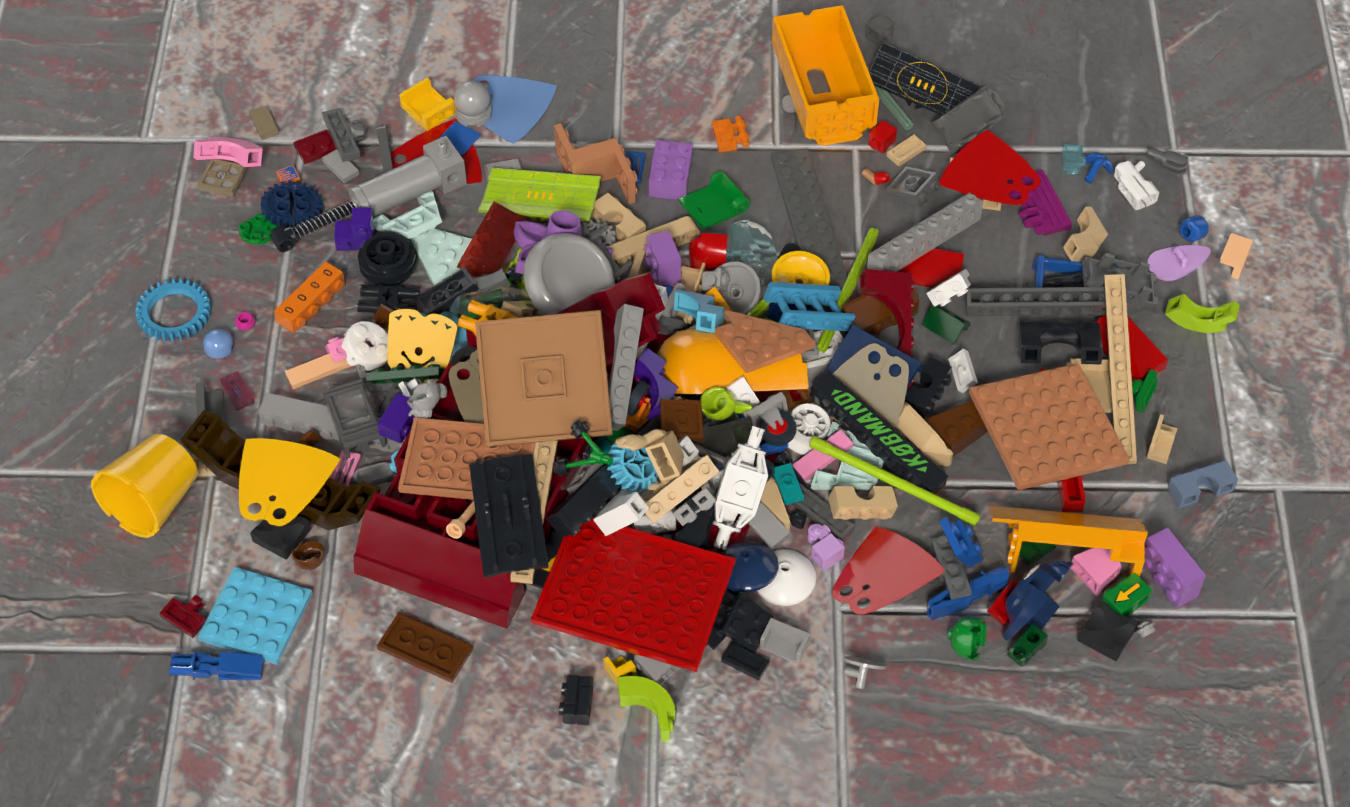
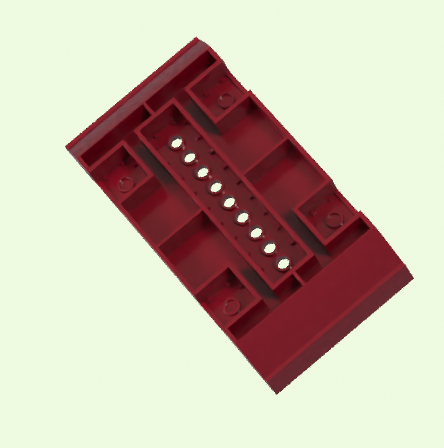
M479 315L474 319L479 320L482 316ZM467 330L468 347H477L475 334ZM448 363L438 383L446 386L447 397L439 399L432 409L430 419L465 422L450 385L449 371L454 366ZM613 363L606 366V371L610 375ZM460 369L457 372V377L460 380H466L470 376V372L467 369ZM410 430L394 458L397 473L385 495L374 493L365 509L354 554V574L507 629L525 595L524 584L511 582V572L488 578L483 577L475 513L466 522L465 532L460 538H452L446 531L447 525L453 519H458L470 504L467 501L469 499L399 492L398 487L410 438ZM590 437L593 442L597 439V437ZM584 438L558 440L555 462L557 457H560V459L566 458L568 463L583 461L584 449L589 443ZM580 466L569 468V474L564 475V477L555 474L553 469L543 523L544 538H546L552 526L546 518L566 499L569 493L566 488Z

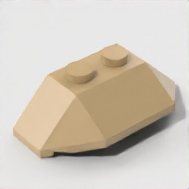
M904 402L903 409L898 418L899 423L896 431L935 465H951L953 452L946 447L944 441L908 403Z

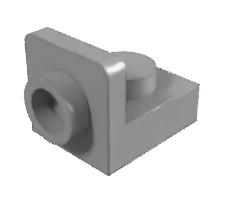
M717 268V271L703 272L702 291L704 293L713 287H716L719 292H727L729 275L722 268Z

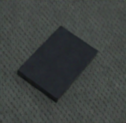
M463 267L415 299L426 316L430 314L440 315L479 290L466 268Z

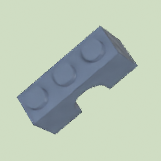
M1227 460L1220 463L1214 462L1204 468H1195L1191 472L1174 475L1170 480L1168 491L1178 508H1182L1198 502L1201 493L1200 486L1208 487L1217 497L1233 492L1238 479Z

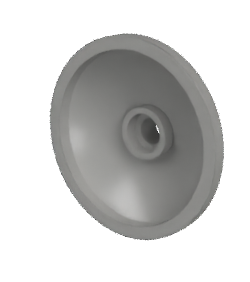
M728 262L719 266L718 268H722L729 275L727 292L720 293L733 312L748 314L756 306L761 295V282L758 274L753 268L742 262ZM740 291V294L735 297V293Z

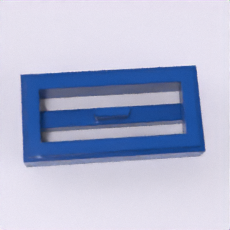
M627 152L626 158L628 157L630 160L631 157H634L632 171L636 172L638 157H641L637 182H635L641 184L646 153Z

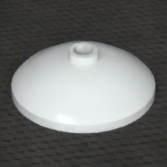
M787 549L773 551L777 556L779 565L777 576L768 586L757 590L758 594L766 601L780 606L795 605L804 601L811 595L816 584L814 566L807 557L799 552Z

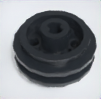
M382 232L371 236L362 244L357 256L362 276L374 285L380 283L384 285L401 284L414 273L417 264L413 244L407 238L393 232Z

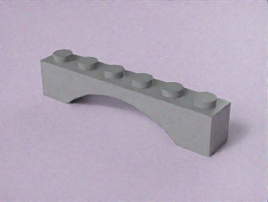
M628 304L622 305L616 313L614 358L608 384L612 430L616 431L626 424L644 310L643 308Z

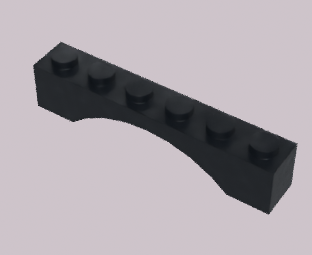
M758 453L755 454L754 467L757 466ZM765 458L768 472L767 483L775 474L774 464ZM718 486L717 489L715 490V494H714L715 498H716V495H717L719 486ZM714 505L706 511L701 510L698 512L697 518L693 522L688 523L683 529L678 530L673 540L707 550L713 520H715Z

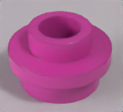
M241 312L237 315L235 324L238 329L245 331L255 325V319L250 313Z

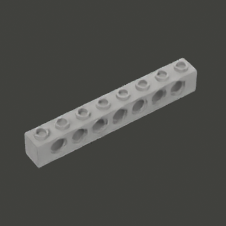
M971 193L966 194L868 255L867 269L899 271L979 221L984 201Z

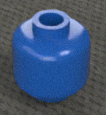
M1200 215L1184 219L1180 225V234L1188 242L1205 238L1209 231L1207 221Z

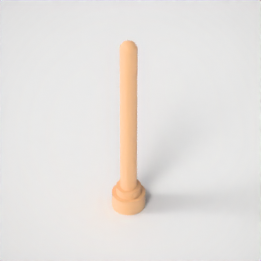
M474 500L459 519H453L447 525L446 531L452 538H460L465 532L466 522L475 513Z

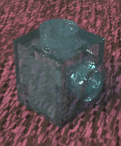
M1064 144L1061 155V173L1080 175L1081 168L1085 167L1086 156H1083V145Z

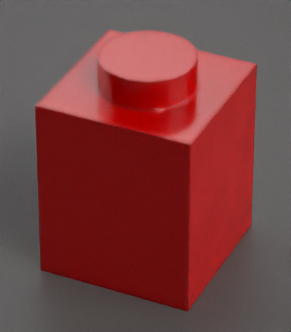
M882 120L869 132L868 145L883 154L896 142L897 128Z

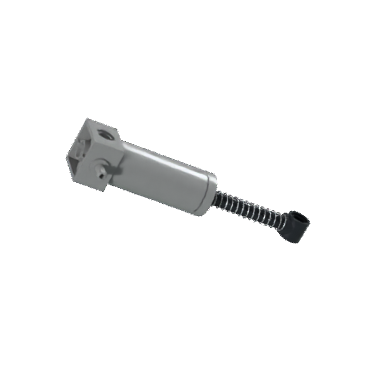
M447 136L439 138L423 146V156L350 188V203L346 202L341 207L337 206L336 209L333 208L328 213L324 212L319 217L315 216L310 221L306 220V223H301L299 226L297 224V227L294 228L277 226L270 232V238L279 252H288L294 247L297 238H301L303 235L306 236V234H310L312 231L315 232V230H319L321 227L324 228L325 225L328 226L330 223L333 224L334 221L342 220L347 215L351 216L352 208L371 207L373 217L437 188L443 194L449 193L467 184L464 160Z

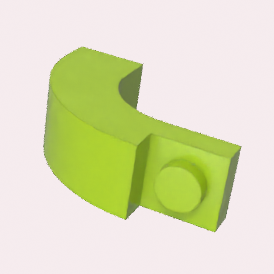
M1185 294L1169 299L1165 315L1183 328L1201 333H1217L1225 331L1227 323L1237 320L1240 305L1236 301H1232L1219 307L1208 308L1195 304Z
M639 676L617 677L620 707L640 705L649 708L657 717L661 742L670 741V732H673L672 720H675V705L669 693L661 685L648 678Z

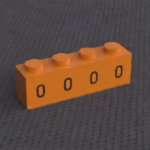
M325 261L274 310L276 323L292 333L302 328L312 316L317 314L318 310L325 303L331 300V297L344 287L343 272Z

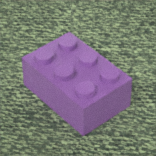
M656 140L649 177V197L678 200V198L687 195L693 160V143Z
M1169 528L1148 537L1144 546L1145 562L1143 568L1148 570L1153 576L1154 582L1161 586L1168 600L1173 602L1178 608L1198 598L1206 575Z

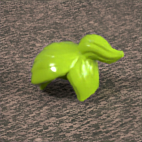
M722 387L709 388L700 399L702 413L712 420H724L730 417L733 412L743 414L745 411L752 409V405L736 401L734 394Z

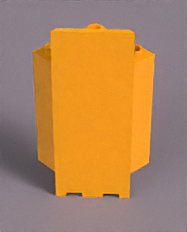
M989 505L992 521L1008 523V528H1012V533L1008 534L1010 551L1007 554V563L1011 564L1010 572H1015L1021 543L1026 541L1109 549V561L1129 563V576L1133 573H1136L1139 577L1141 575L1145 562L1144 543L1148 534L1144 524H1141V519Z

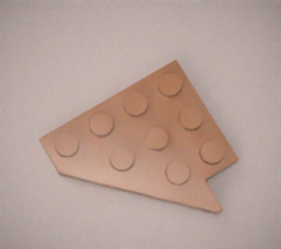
M729 310L723 312V317L728 324L715 328L714 333L745 373L771 365L815 347L814 340L805 329Z

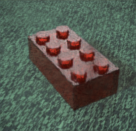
M493 201L461 257L457 268L465 267L468 273L475 278L499 271L516 241L514 236L515 223L527 220Z

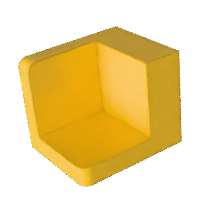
M608 656L603 658L604 669L617 687V677L636 676V666L631 660L626 662L623 656L612 662Z

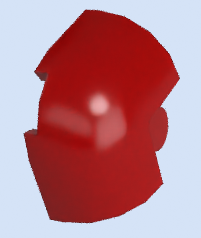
M702 233L701 237L690 240L689 265L691 268L701 269L702 263H705L706 271L707 269L715 270L727 263L728 234Z

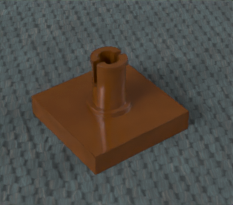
M660 399V430H665L666 432L673 431L677 440L688 436L691 441L703 440L701 400Z

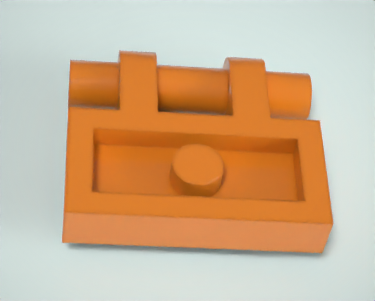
M741 116L735 117V123H731L730 118L711 122L719 153L737 150V144H742L744 148L750 145V137L745 130L746 123L742 120ZM734 132H739V135L734 136Z

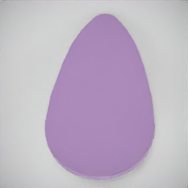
M1183 245L1157 250L1148 258L1147 263L1150 264L1148 270L1150 273L1156 274V278L1160 280L1174 281L1200 267L1208 259L1211 250L1206 246Z

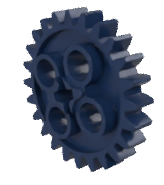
M291 180L288 181V184L281 181L280 186L274 184V188L268 187V192L264 191V196L261 197L262 215H265L266 220L271 219V224L277 222V226L284 225L286 228L288 226L296 227L297 224L299 226L302 222L306 223V220L310 221L311 218L319 217L320 213H322L323 200H321V194H318L317 189L313 190L312 185L306 187L305 182L299 185V181H296L295 184H292ZM289 194L293 195L294 215H291Z

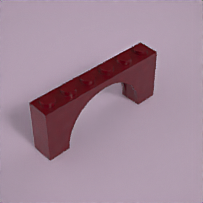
M865 269L860 275V294L878 299L891 310L899 328L897 350L914 359V356L911 355V348L914 345V337L911 336V330L914 326V318H911V311L914 307V300L911 299L914 281L911 280V273ZM914 378L906 391H908L913 385Z

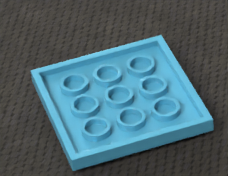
M234 567L203 625L198 639L201 642L233 652L261 655L264 657L265 662L278 665L313 595L312 590Z

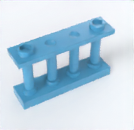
M769 282L763 296L765 302L778 303L783 312L779 321L781 324L801 329L849 331L855 319V314L842 313L836 303L841 293L839 286ZM787 303L795 304L798 310H790ZM805 305H812L815 311H807ZM821 305L830 306L832 312H825Z

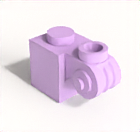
M813 524L809 527L807 539L813 545L811 558L823 571H826L844 558L845 546L839 538L836 539L832 535L827 525Z

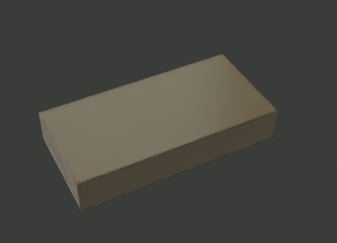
M267 106L249 111L261 140L279 135Z

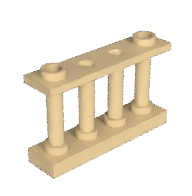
M697 454L690 463L682 467L680 476L655 495H652L655 490H650L642 498L649 507L644 515L652 523H655L715 476L719 470L707 455L701 458Z

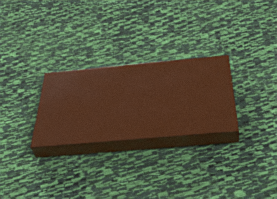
M398 612L377 644V649L453 683L472 653L473 645Z

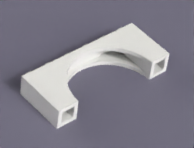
M688 436L677 440L684 453L682 467L690 463L699 453V450ZM658 476V477L656 478L657 481H656L655 483H660V482H661V480H660V478H659V476ZM621 488L620 492L610 500L593 520L605 536L638 521L649 509L642 498L650 490L644 489L641 492H629L628 489Z

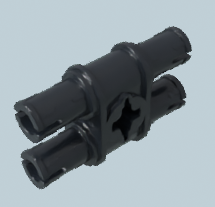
M383 283L378 285L361 284V297H377L375 301L358 300L357 312L375 313L381 304L394 311L400 309L417 311V303H400V300H416L415 298L420 295V288L418 287L410 288L403 287L401 284L384 285Z

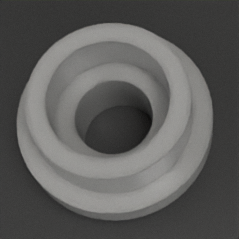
M1149 621L1138 625V631L1135 632L1136 635L1139 634L1142 639L1155 632V623L1150 624Z

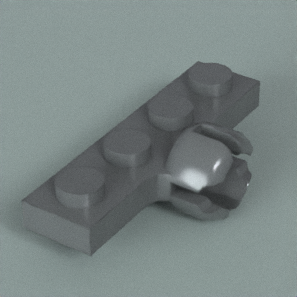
M340 108L322 112V118L342 162L360 158V151L356 143L366 139V136H364L366 130L361 120H354L347 123Z
M946 535L931 538V544L936 556L935 559L940 563L945 572L930 581L929 584L944 581L951 600L971 596V587L962 562L955 556Z

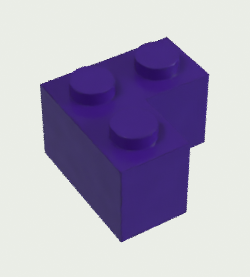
M371 207L352 208V220L335 221L334 240L336 251L359 250L368 238L375 235Z
M399 393L396 394L377 423L380 436L400 444L407 437L415 417L414 415L411 417L408 415L412 410L407 403L409 397Z

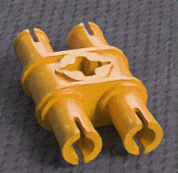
M472 299L468 305V312L482 317L476 320L463 314L458 321V326L472 331L476 336L475 322L519 317L512 315L509 310L505 311L495 307L493 304L485 305Z

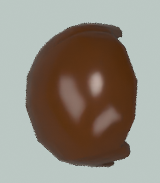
M318 541L299 543L298 549L291 552L294 562L304 570L316 569L326 557L325 548Z

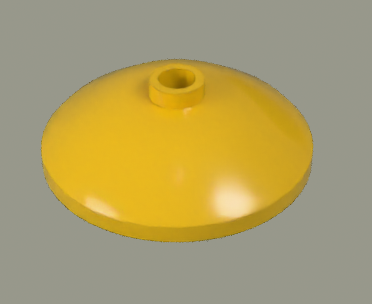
M793 251L782 255L775 262L771 275L772 282L829 285L830 281L829 269L824 261L818 256L805 251Z

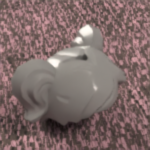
M434 379L420 384L407 401L408 405L412 408L408 415L410 417L414 415L416 418L430 419L432 409L439 399L447 397L446 386L435 383Z

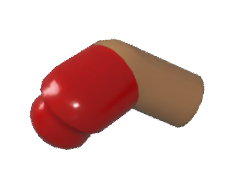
M869 168L864 169L862 172V176L873 185H881L890 181V175L886 172L873 173Z

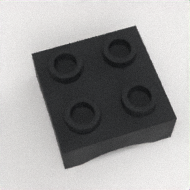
M278 508L273 512L275 519H283L286 516V511L283 508ZM296 516L283 526L271 525L268 521L263 520L250 534L254 543L287 560L292 554V550H295L309 533L311 527L309 520Z
M1099 601L1090 619L1081 630L1078 642L1117 661L1135 632L1138 621L1118 614Z

